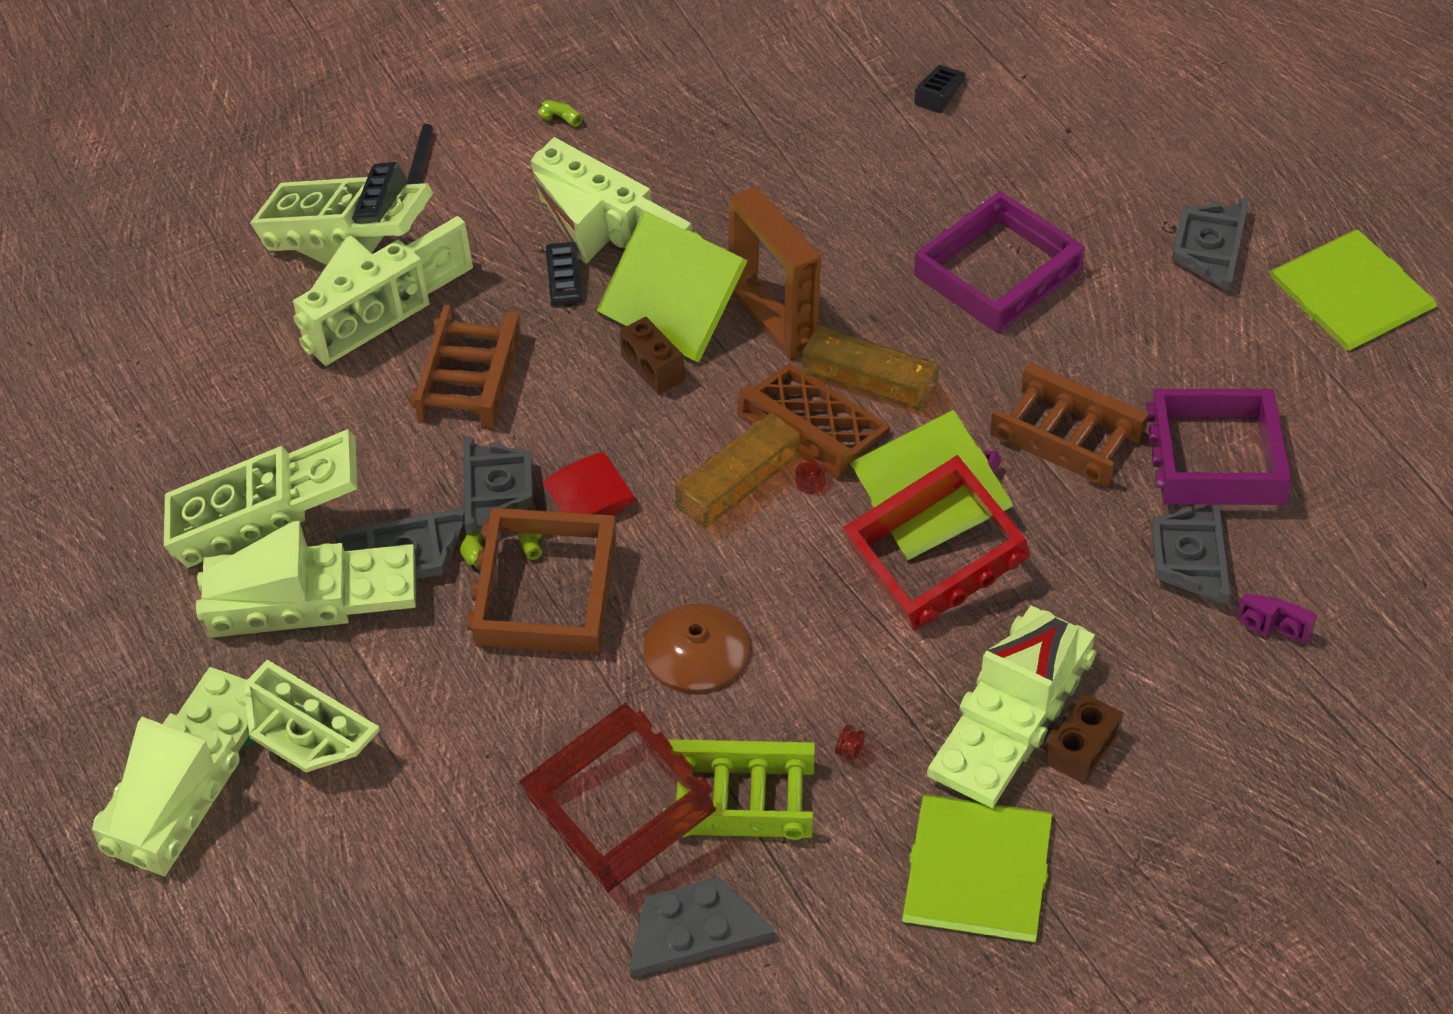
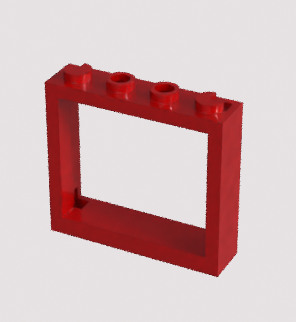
M958 455L843 527L849 546L913 631L929 621L931 623L934 622L940 614L951 607L961 605L968 596L981 588L989 587L998 577L1010 569L1019 568L1018 564L1031 557L1026 538ZM965 485L1008 540L911 601L870 548V545Z

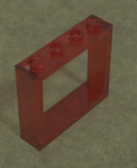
M626 702L519 780L530 802L607 892H610L716 811L709 796L713 789L705 778L701 775L695 778L691 773L693 769L687 759L681 753L675 756L671 752L673 748L664 734L660 731L654 734L651 730L653 726L641 710L635 713ZM634 732L687 789L688 793L606 855L602 856L551 797L550 793Z

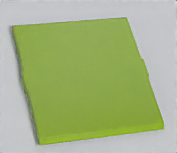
M644 210L596 311L625 326L646 316L684 356L699 362L748 260L705 240L706 238L700 236L697 232H692L688 229L684 230Z
M1359 230L1346 233L1268 271L1270 277L1301 306V309L1328 332L1345 350H1352L1437 307L1436 301L1403 271L1404 269L1392 258L1386 256Z
M954 410L850 462L854 473L869 496L873 508L956 455L962 459L1003 511L1013 507L1009 496L990 468L986 455L980 447L976 446ZM964 485L896 528L890 534L904 558L908 561L986 521L990 516Z
M923 794L915 844L912 845V851L909 854L910 875L902 922L1036 942L1042 891L1045 889V883L1048 879V864H1046L1052 813L997 804L992 809L977 801Z

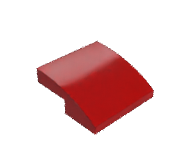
M605 452L578 460L542 481L561 512L615 516L637 500Z

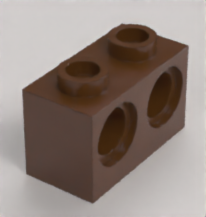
M646 316L619 330L621 357L658 395L685 380L683 353Z
M1084 693L1077 704L1071 703L1059 730L1054 728L1048 735L1044 745L1048 749L1046 765L1085 784L1120 734L1123 712Z

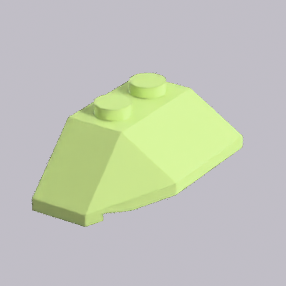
M266 660L243 684L250 738L306 773L357 756L380 731L378 725L269 660Z

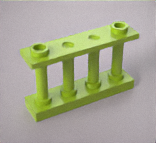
M667 739L668 772H678L676 806L675 808H663L662 812L664 834L677 837L710 835L785 837L790 840L813 838V812L802 811L803 775H814L815 742ZM692 773H714L713 809H690ZM730 773L751 774L750 810H727ZM766 774L788 775L787 811H765Z

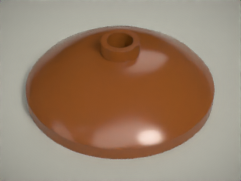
M688 604L673 608L655 620L644 640V658L651 674L666 687L683 693H708L727 686L742 673L749 658V638L742 623L728 611L708 604Z

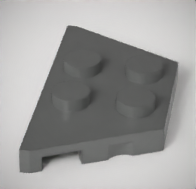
M1242 198L1239 199L1238 205L1223 207L1221 202H1216L1206 206L1183 208L1172 260L1222 289L1230 291L1249 199Z
M463 437L466 534L483 528L484 521H489L491 508L526 510L534 506L530 451L519 448H507L505 445L494 442L491 443L490 447L475 444L473 437Z
M1207 504V506L1196 510L1188 506L1174 514H1165L1153 518L1151 537L1155 578L1222 604H1229L1230 588L1220 505Z
M458 508L335 532V538L337 543H342L344 551L413 544L415 549L416 580L443 575L465 525L464 508Z
M719 877L645 897L630 962V974L632 978L773 940L774 930L766 920Z

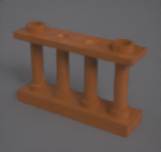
M444 305L441 316L436 317L434 321V338L419 386L412 391L411 406L416 408L419 422L425 421L429 406L475 411V414L480 415L482 428L495 430L522 335L519 312L506 311L503 324L499 323L498 326L453 322L450 305ZM451 335L490 338L497 341L496 347H491V350L449 346L448 344ZM444 358L488 362L490 369L482 374L441 369ZM437 382L481 386L483 389L482 395H477L476 398L435 394L433 392Z
M1030 362L1023 372L1021 392L1024 395L1009 415L995 409L992 412L990 435L1002 442L1012 444L1079 474L1091 482H1096L1109 488L1112 484L1115 464L1111 460L1125 439L1138 444L1145 436L1148 413ZM1036 400L1054 406L1039 428L1021 421ZM1066 412L1083 419L1068 441L1051 434ZM1096 425L1113 432L1099 454L1081 447Z

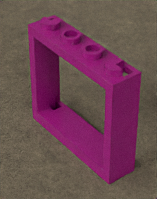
M999 191L987 201L984 200L971 213L963 215L948 230H943L929 244L923 245L921 250L915 253L914 276L998 334L1082 269L1085 246L1002 191ZM1000 222L1052 258L994 302L944 268L942 264Z
M1153 389L1152 402L1146 403L1147 422H1152L1149 425V444H1155V447L1152 448V467H1158V470L1155 471V488H1161L1163 504L1287 505L1291 476L1274 389ZM1168 418H1257L1267 473L1176 472Z

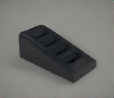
M938 65L915 89L914 105L942 113L966 78V73Z
M376 163L372 166L352 217L355 224L380 222L408 181L398 163Z
M575 242L547 244L545 248L551 306L583 303L577 244ZM575 288V290L556 292V289Z

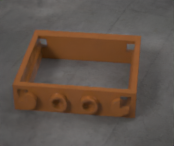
M757 186L730 197L729 252L748 260L732 295L790 360L816 349L818 340L821 255ZM759 239L786 267L785 307L758 278Z
M491 508L489 521H484L482 528V539L486 541L484 550H479L477 557V570L480 571L479 580H474L472 586V600L475 601L474 611H469L467 615V630L472 631L475 645L600 654L617 537L615 516ZM501 532L597 538L585 627L486 620Z

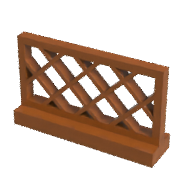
M790 363L755 388L748 384L740 390L738 416L836 479L846 474L847 466L850 462L887 436L890 431L889 425ZM790 377L800 383V385H783L782 381ZM765 394H778L779 400H773ZM784 394L801 395L802 400H784ZM807 395H819L825 401L807 400ZM790 410H803L804 416H798ZM809 410H826L827 416H810ZM832 411H844L850 417L833 416ZM816 426H829V432H823ZM834 426H852V432H835ZM858 427H870L875 431L873 433H859ZM841 442H854L855 446L850 449Z

